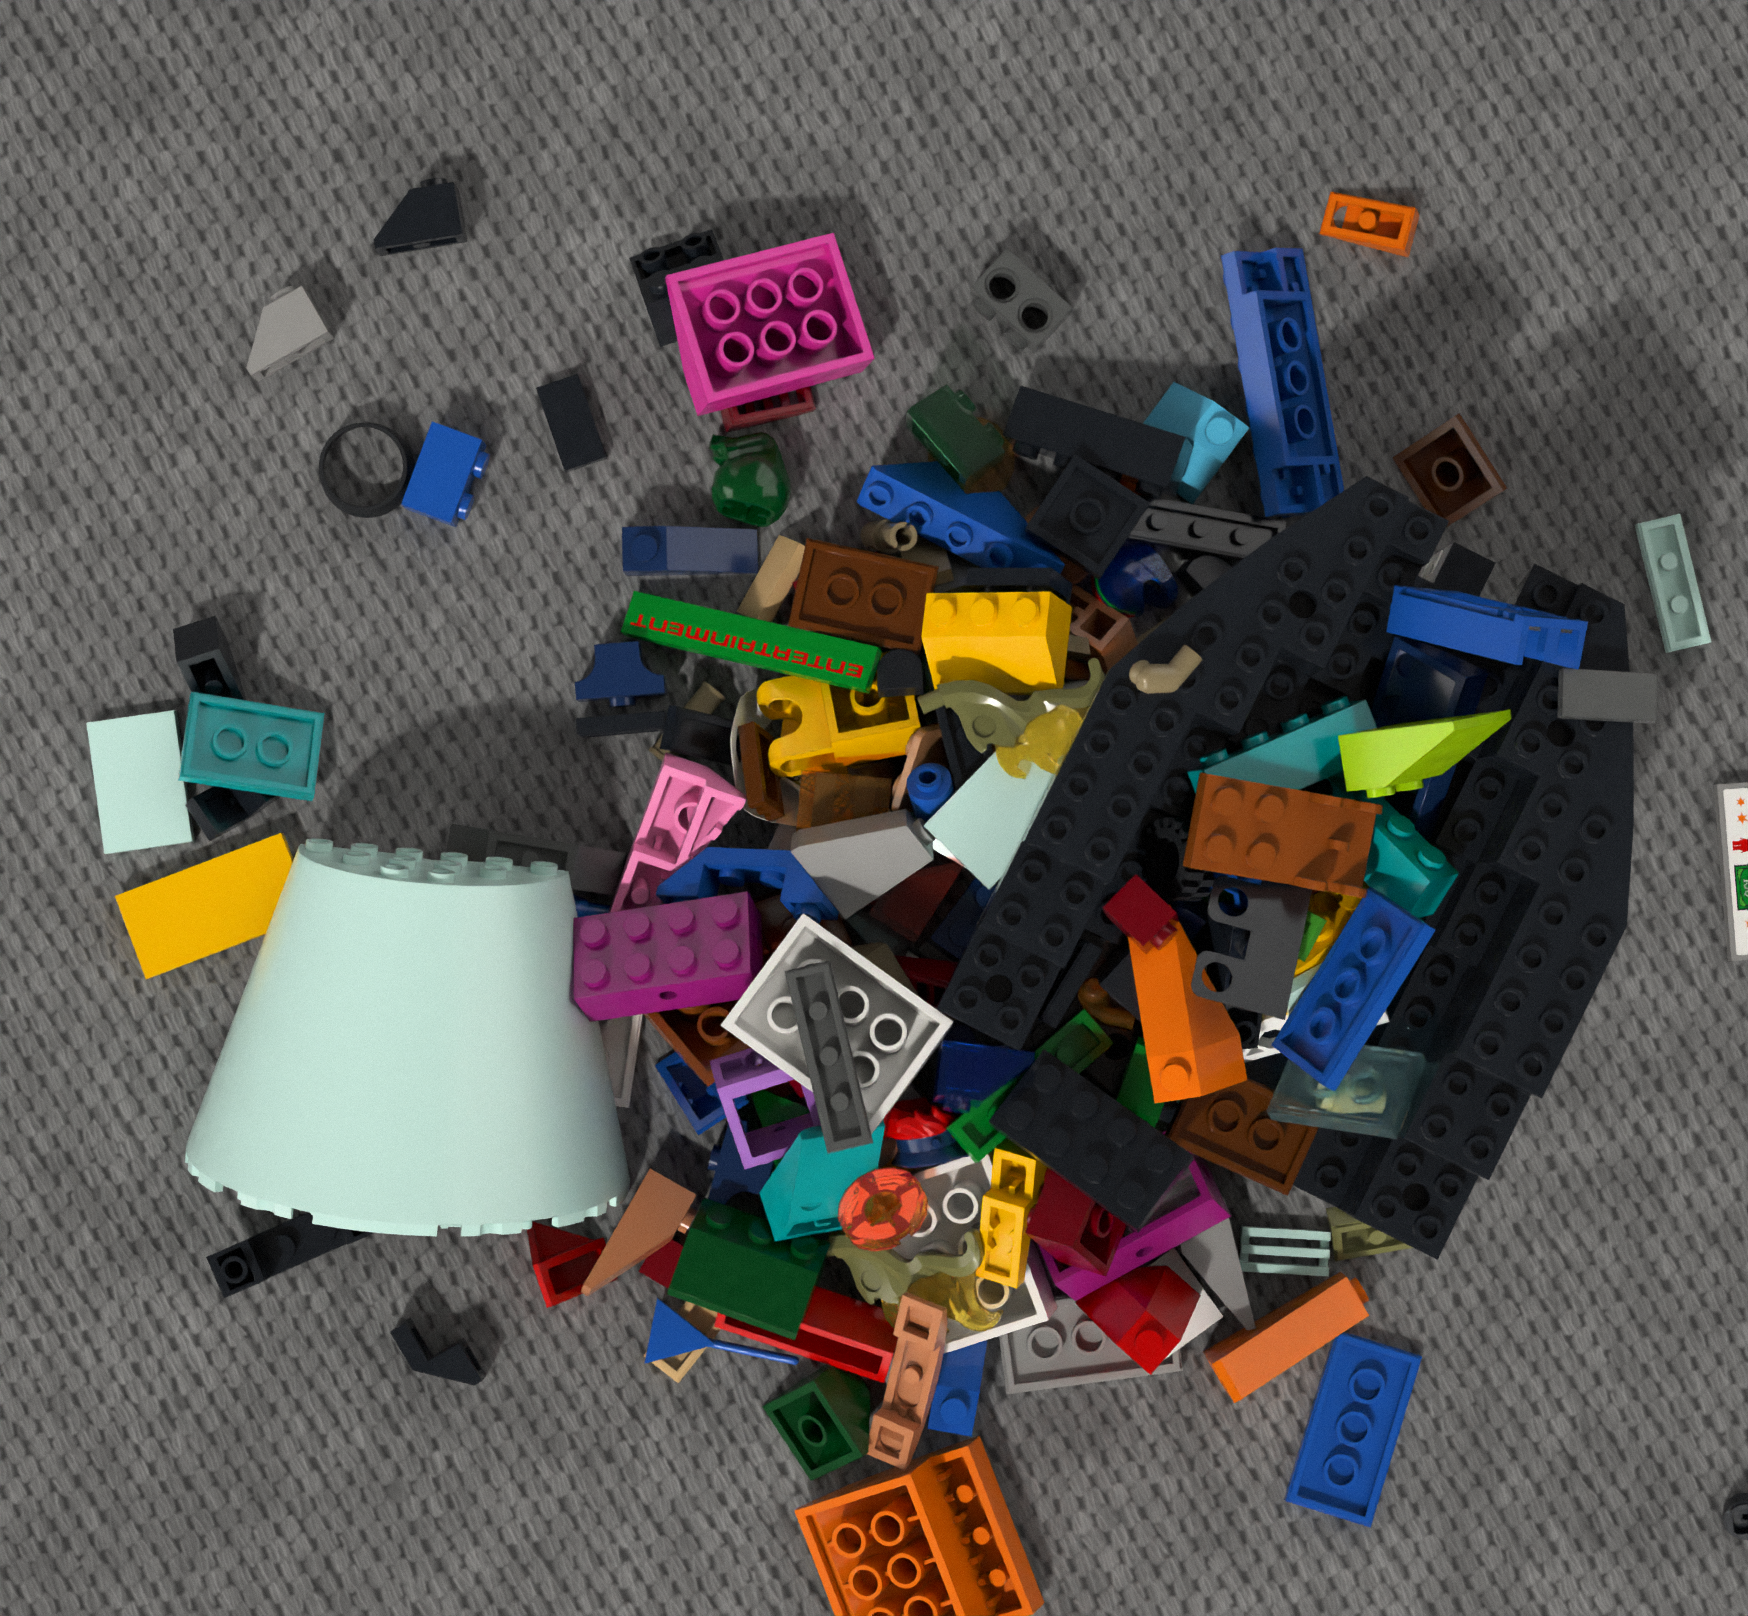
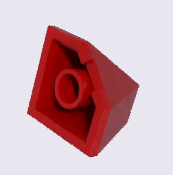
M1155 1265L1137 1267L1076 1300L1075 1304L1120 1349L1151 1375L1181 1341L1201 1295L1169 1266Z

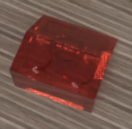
M954 862L916 871L869 903L873 906L869 915L915 943L963 867Z

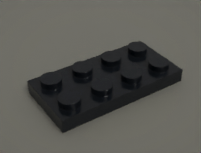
M1045 1049L988 1121L992 1128L1137 1233H1139L1194 1160L1191 1153Z

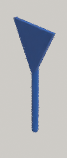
M657 1298L644 1364L705 1347L792 1365L799 1363V1358L794 1355L708 1338L666 1303Z

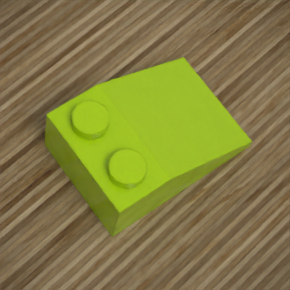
M1510 709L1393 724L1338 735L1346 791L1366 790L1367 798H1375L1396 794L1395 788L1396 792L1424 788L1423 779L1442 775L1512 719Z

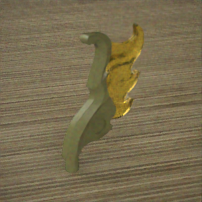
M1092 658L1088 662L1091 677L1084 686L1073 689L1034 691L1031 697L1025 701H1016L993 686L975 680H958L938 684V689L917 697L923 714L945 706L946 709L951 708L959 716L966 737L976 750L984 753L987 751L989 744H994L998 763L1006 774L1013 778L1026 780V773L1018 768L1021 760L1033 762L1048 773H1056L1060 766L1057 764V761L1066 754L1104 680V673L1099 660Z
M972 1228L964 1234V1239L967 1243V1250L964 1254L954 1255L920 1251L911 1260L902 1257L881 1240H862L850 1235L848 1232H834L828 1236V1239L824 1240L831 1243L827 1257L835 1255L847 1263L857 1290L870 1305L878 1301L879 1298L881 1299L885 1318L893 1328H895L901 1298L905 1292L947 1308V1318L958 1321L970 1330L986 1331L993 1328L1001 1320L1004 1311L1002 1309L995 1312L988 1311L980 1303L977 1296L976 1270L983 1261L984 1252L979 1231L976 1228Z

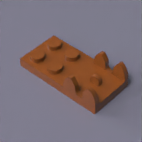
M1200 773L1183 866L1289 884L1317 891H1330L1366 898L1368 889L1363 888L1375 817L1376 814L1382 815L1383 805Z

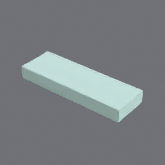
M1676 514L1636 524L1635 529L1665 652L1669 653L1711 643L1681 515Z

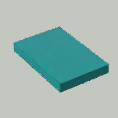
M191 691L178 781L312 801L315 795L325 713Z

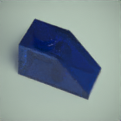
M943 1040L938 1053L933 1102L943 1103V1110L970 1113L971 1107L979 1108L1027 1071L1034 1062L1035 1052Z

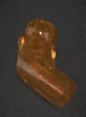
M1097 977L1087 978L1078 990V997L1082 1007L1097 1024L1131 1032L1135 1017L1124 1007L1113 1004L1109 994L1099 985Z

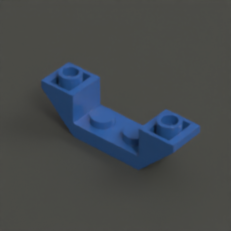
M707 847L657 886L656 896L664 904L717 896L720 883L732 887H741L744 885V882L760 883L769 888L782 889L780 901L797 921L803 913L816 923H820L821 920H837L839 914L836 907L790 850Z

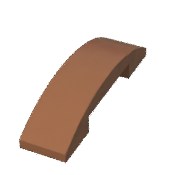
M905 1292L901 1298L893 1335L898 1337L882 1408L873 1416L869 1433V1452L867 1453V1455L902 1470H906L909 1467L928 1417L940 1374L947 1332V1308L908 1292Z

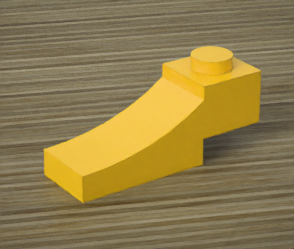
M1007 1138L994 1148L991 1188L983 1195L979 1235L983 1245L984 1256L980 1267L976 1270V1276L1017 1289L1025 1281L1031 1240L1025 1233L1027 1217L1032 1206L1038 1202L1044 1187V1176L1047 1167Z

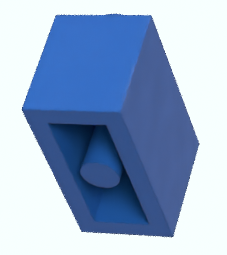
M432 421L401 505L407 510L456 527L459 518L466 520L472 509L475 496L469 494L474 478L481 479L488 466L490 454L484 452L487 445L482 439Z

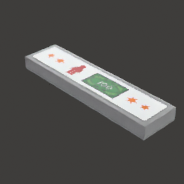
M1748 782L1716 784L1713 787L1728 961L1748 960Z

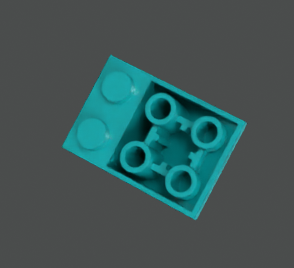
M883 1120L872 1134L873 1144L827 1154L821 1126L809 1127L798 1134L792 1146L784 1154L783 1159L759 1192L775 1242L845 1229L840 1220L841 1202L848 1189L856 1181L878 1170L885 1130ZM873 1193L866 1198L863 1204L865 1215L871 1209Z

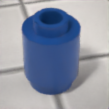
M922 764L916 767L907 778L906 785L913 813L917 819L922 818L925 822L955 794L951 774L947 768L940 764Z

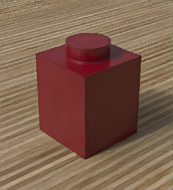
M1137 874L1103 907L1106 916L1145 954L1153 947L1161 950L1178 932L1174 927L1179 922L1177 913Z

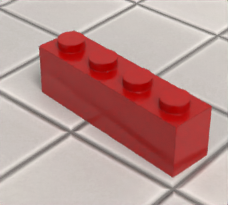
M820 1287L816 1288L795 1340L717 1313L714 1327L882 1383L885 1382L898 1341V1337L893 1335L898 1313Z

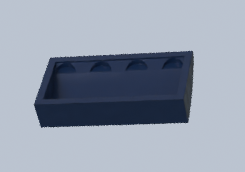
M1395 636L1370 709L1376 727L1475 714L1489 673L1430 645L1404 636ZM1457 763L1442 775L1423 779L1424 788L1396 792L1395 788L1396 794L1384 796L1385 800L1400 815L1408 818L1414 824L1415 830L1424 839L1432 837Z

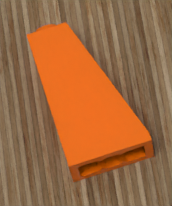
M1339 1272L1254 1322L1255 1329L1246 1330L1243 1328L1206 1349L1203 1353L1225 1391L1233 1402L1236 1403L1368 1317L1369 1314L1363 1304L1368 1302L1369 1298L1356 1277L1349 1281L1346 1275Z

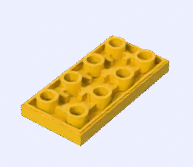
M284 833L276 834L115 896L146 979L153 978L266 934L294 860Z

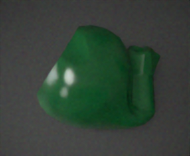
M764 432L734 438L713 434L709 442V449L714 453V462L720 466L715 471L712 484V499L717 511L727 518L743 521L758 527H768L779 520L788 507L791 497V485L780 449L774 438Z

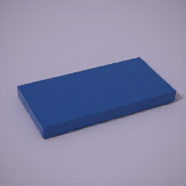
M1369 887L1367 897L1362 898L1276 1036L1272 1046L1320 1084L1336 1091L1434 934L1435 929L1383 893Z
M1343 1332L1332 1340L1286 1490L1285 1501L1371 1528L1421 1363V1355L1348 1332Z

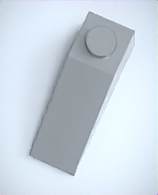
M1227 1218L1179 1244L1178 1249L1246 1330H1251L1256 1327L1230 1220Z

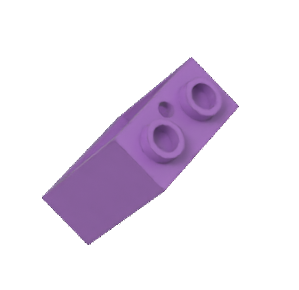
M752 1048L710 1061L716 1088L744 1170L783 1158L801 1131L809 1127L821 1126L814 1094L801 1085L810 1113L745 1133L734 1098L795 1079Z

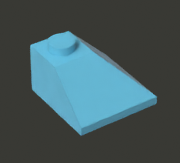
M1173 382L1143 423L1184 436L1193 446L1177 494L1190 504L1195 502L1250 428L1213 400L1176 382Z

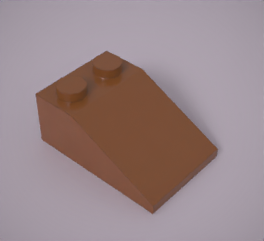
M739 1000L644 1014L664 1040L707 1087L715 1082L710 1065L711 1060L751 1048L721 1026Z

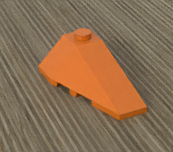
M1180 921L1174 926L1178 932L1161 950L1153 947L1145 954L1128 937L1155 1104L1204 1096L1247 1080L1240 1033L1224 1004L1199 997L1192 991L1191 982L1198 956ZM1203 969L1202 981L1209 990L1217 992L1205 969Z

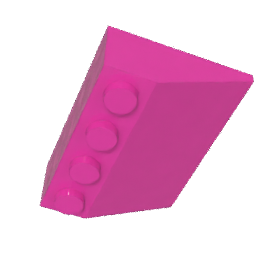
M834 233L669 274L665 277L684 376L697 416L861 373L875 359Z

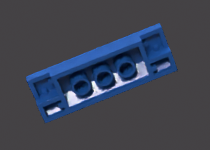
M1276 247L1263 252L1233 251L1221 255L1224 271L1223 280L1227 288L1231 312L1230 321L1235 335L1239 358L1238 368L1242 376L1246 399L1245 409L1250 423L1253 455L1258 469L1261 487L1260 497L1264 505L1265 516L1288 518L1306 515L1343 492L1344 486L1303 248Z

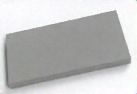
M1068 1295L1054 1296L1058 1308L1049 1320L999 1336L1006 1394L1150 1375L1120 1349ZM1180 1349L1163 1360L1151 1375L1183 1371Z

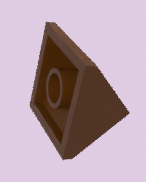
M1460 413L1392 457L1423 507L1448 520L1447 527L1508 489Z

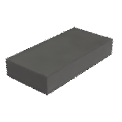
M1563 668L1559 670L1557 718L1655 723L1657 722L1658 674Z

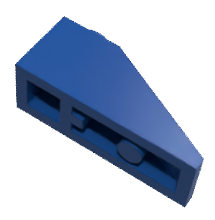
M987 1340L943 1354L936 1390L927 1417V1429L972 1437Z

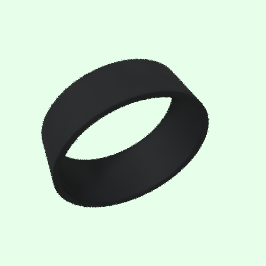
M354 423L339 429L328 439L319 459L320 481L326 496L341 511L361 518L382 516L397 508L402 503L415 468L412 452L405 440L394 430L376 423ZM361 427L374 428L387 434L399 448L403 461L402 477L396 490L384 501L371 506H355L342 501L330 490L324 477L325 458L332 444L344 433Z

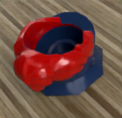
M925 1097L896 1102L883 1119L885 1124L883 1140L886 1138L895 1139L898 1148L891 1164L911 1169L940 1165L954 1159L968 1157L969 1155L946 1127L969 1107L932 1106Z

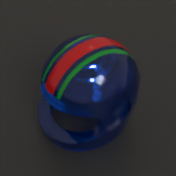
M1145 543L1123 545L1101 579L1098 580L1092 575L1090 578L1092 595L1104 605L1115 609L1127 618L1142 616L1144 613V602L1156 608L1165 609L1177 599V585L1170 569L1161 556ZM1148 580L1156 581L1162 594L1152 585L1145 584V582Z

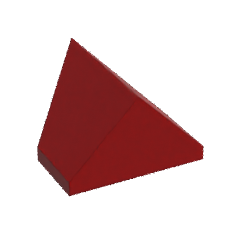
M532 1221V1228L527 1229L532 1265L546 1307L555 1306L583 1294L580 1292L583 1284L606 1246L604 1237L593 1240Z

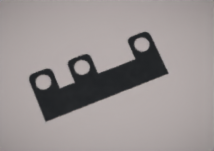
M1326 778L1300 789L1330 796L1333 793L1329 779ZM1228 876L1216 878L1208 905L1210 918L1220 923L1249 930L1251 933L1245 960L1212 951H1203L1198 955L1191 982L1194 994L1205 999L1285 1020L1312 889L1265 880L1261 881V885ZM1234 887L1245 893L1248 899V907L1242 915L1229 916L1220 909L1218 898L1224 889ZM1210 963H1222L1230 970L1232 982L1226 990L1214 992L1204 985L1202 972Z

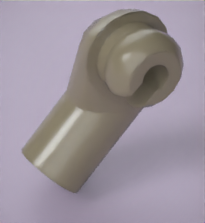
M1184 644L1168 664H1149L1147 660L1135 662L1130 668L1129 678L1131 682L1136 684L1137 689L1144 693H1172L1182 685L1202 661V658Z

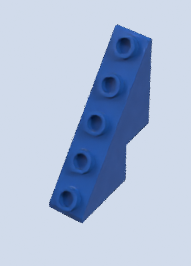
M937 461L873 465L857 499L859 505L894 523L907 522L906 525H913L917 535L981 568H1052L1061 574L1065 566L1051 548L1025 532V527L1028 524L1027 521L1000 491L966 494Z

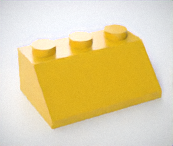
M1051 591L927 593L921 638L934 689H938V684L958 680H975L986 683L1006 695H1032L1034 691L1063 689L1072 607Z

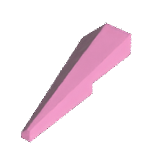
M666 752L608 913L660 905L662 901L656 896L657 886L702 852L712 840H715L737 810L740 811L743 808L747 796L709 767Z

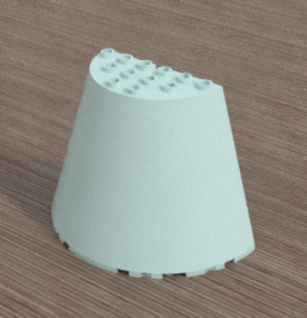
M306 839V844H300L187 1140L185 1163H188L190 1174L198 1176V1182L213 1192H222L223 1186L237 1191V1199L241 1200V1205L256 1210H267L273 1212L274 1215L292 1219L294 1208L310 1212L313 1215L312 1224L385 1234L437 1236L438 1225L441 1229L461 1227V1236H481L488 1233L501 1235L521 1233L522 1229H531L533 1220L552 1218L553 1226L563 1227L582 1222L585 1217H597L606 1213L607 1202H609V1205L617 1207L625 1200L629 1193L630 1176L599 1021L590 1022L574 1000L573 921L578 916L569 871L557 870L558 864L545 861L531 862L530 867L514 866L513 860L505 857H487L485 862L468 861V855L457 852L441 853L440 860L423 858V851L416 848H397L395 853L378 852V846L374 844L353 843L351 848L347 849L333 847V841L327 839Z

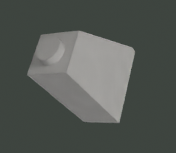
M907 809L800 829L792 834L791 853L844 919H847L934 860L933 841H935V837L924 828L926 822L922 818L915 820Z

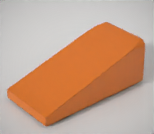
M1330 192L1319 234L1409 257L1419 220V213L1415 207ZM1347 206L1342 228H1337L1334 223V215L1339 208Z

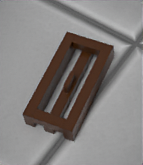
M754 721L738 726L748 806L751 809L756 808V812L759 815L764 814L765 819L768 821L784 817L780 777L770 770L768 763V750L771 743L775 740L774 737Z

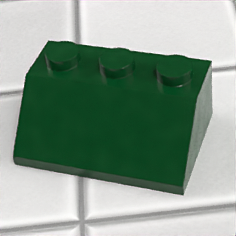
M704 1198L690 1227L667 1294L795 1340L821 1279L831 1243L810 1235L775 1242L768 1220Z

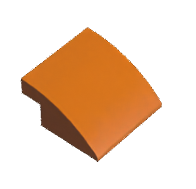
M980 1435L913 1459L906 1470L898 1467L890 1468L835 1490L794 1510L835 1616L1033 1615L1045 1603Z

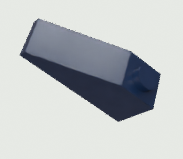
M685 526L622 527L623 572L626 576L758 574V530Z

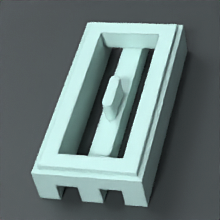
M1241 1226L1239 1261L1242 1272L1329 1277L1328 1259H1330L1329 1241H1331V1232L1327 1230ZM1254 1236L1320 1240L1319 1248L1249 1244V1238ZM1249 1254L1319 1258V1263L1317 1266L1248 1262Z

